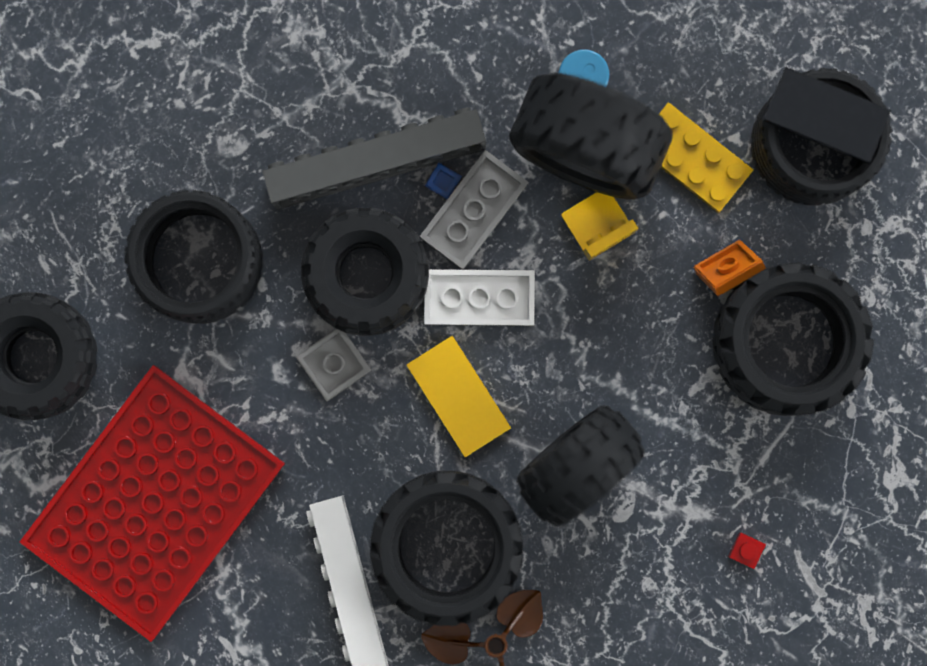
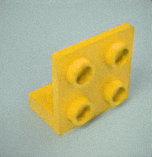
M598 192L566 210L561 215L589 261L628 238L639 229L633 219L630 221L627 219L614 197Z

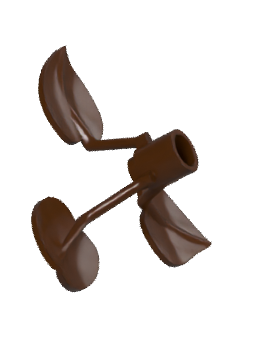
M522 590L507 596L498 606L496 614L497 620L507 627L501 635H491L485 642H468L471 632L466 623H459L457 626L433 625L422 633V641L427 650L436 659L446 664L462 663L468 656L467 647L484 648L488 656L497 658L499 666H505L502 655L507 651L508 645L505 638L510 630L516 636L525 638L534 635L542 625L543 608L541 592L538 590Z

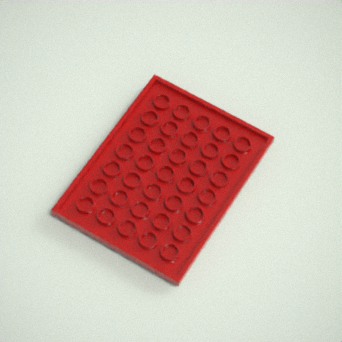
M152 365L19 543L152 642L286 463L157 366Z

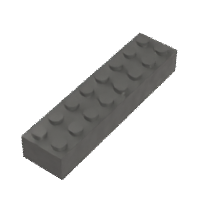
M470 107L462 108L455 111V115L444 118L443 115L429 118L427 124L417 126V123H410L402 126V131L391 134L390 130L382 131L375 134V138L364 141L363 138L349 141L347 147L337 149V146H330L322 149V154L311 157L309 153L302 154L294 158L295 162L284 164L283 161L269 164L268 169L263 170L262 173L270 201L279 210L438 164V162L442 163L486 150V138L477 109L471 111Z

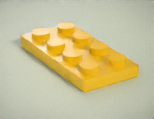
M668 102L659 115L664 118L672 130L673 139L661 168L719 213L753 172V169Z

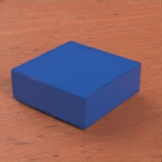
M438 162L424 186L447 200L457 187L462 176Z

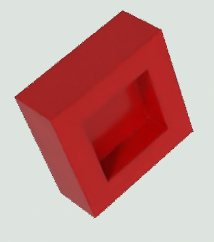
M739 532L728 557L755 569L766 544Z

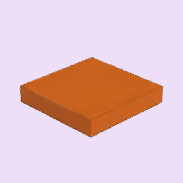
M741 240L732 243L693 267L696 274L717 296L722 295L766 269L763 260Z

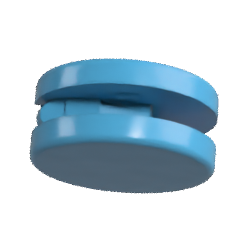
M585 49L574 51L566 56L560 65L559 73L585 78L605 86L608 84V65L603 57L594 51Z

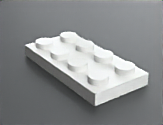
M429 269V281L425 293L424 325L534 326L535 270Z

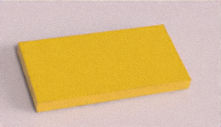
M453 335L406 364L464 457H467L511 429Z

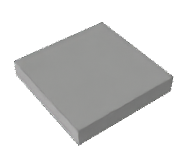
M334 329L296 356V359L327 402L372 371L348 335L338 329Z

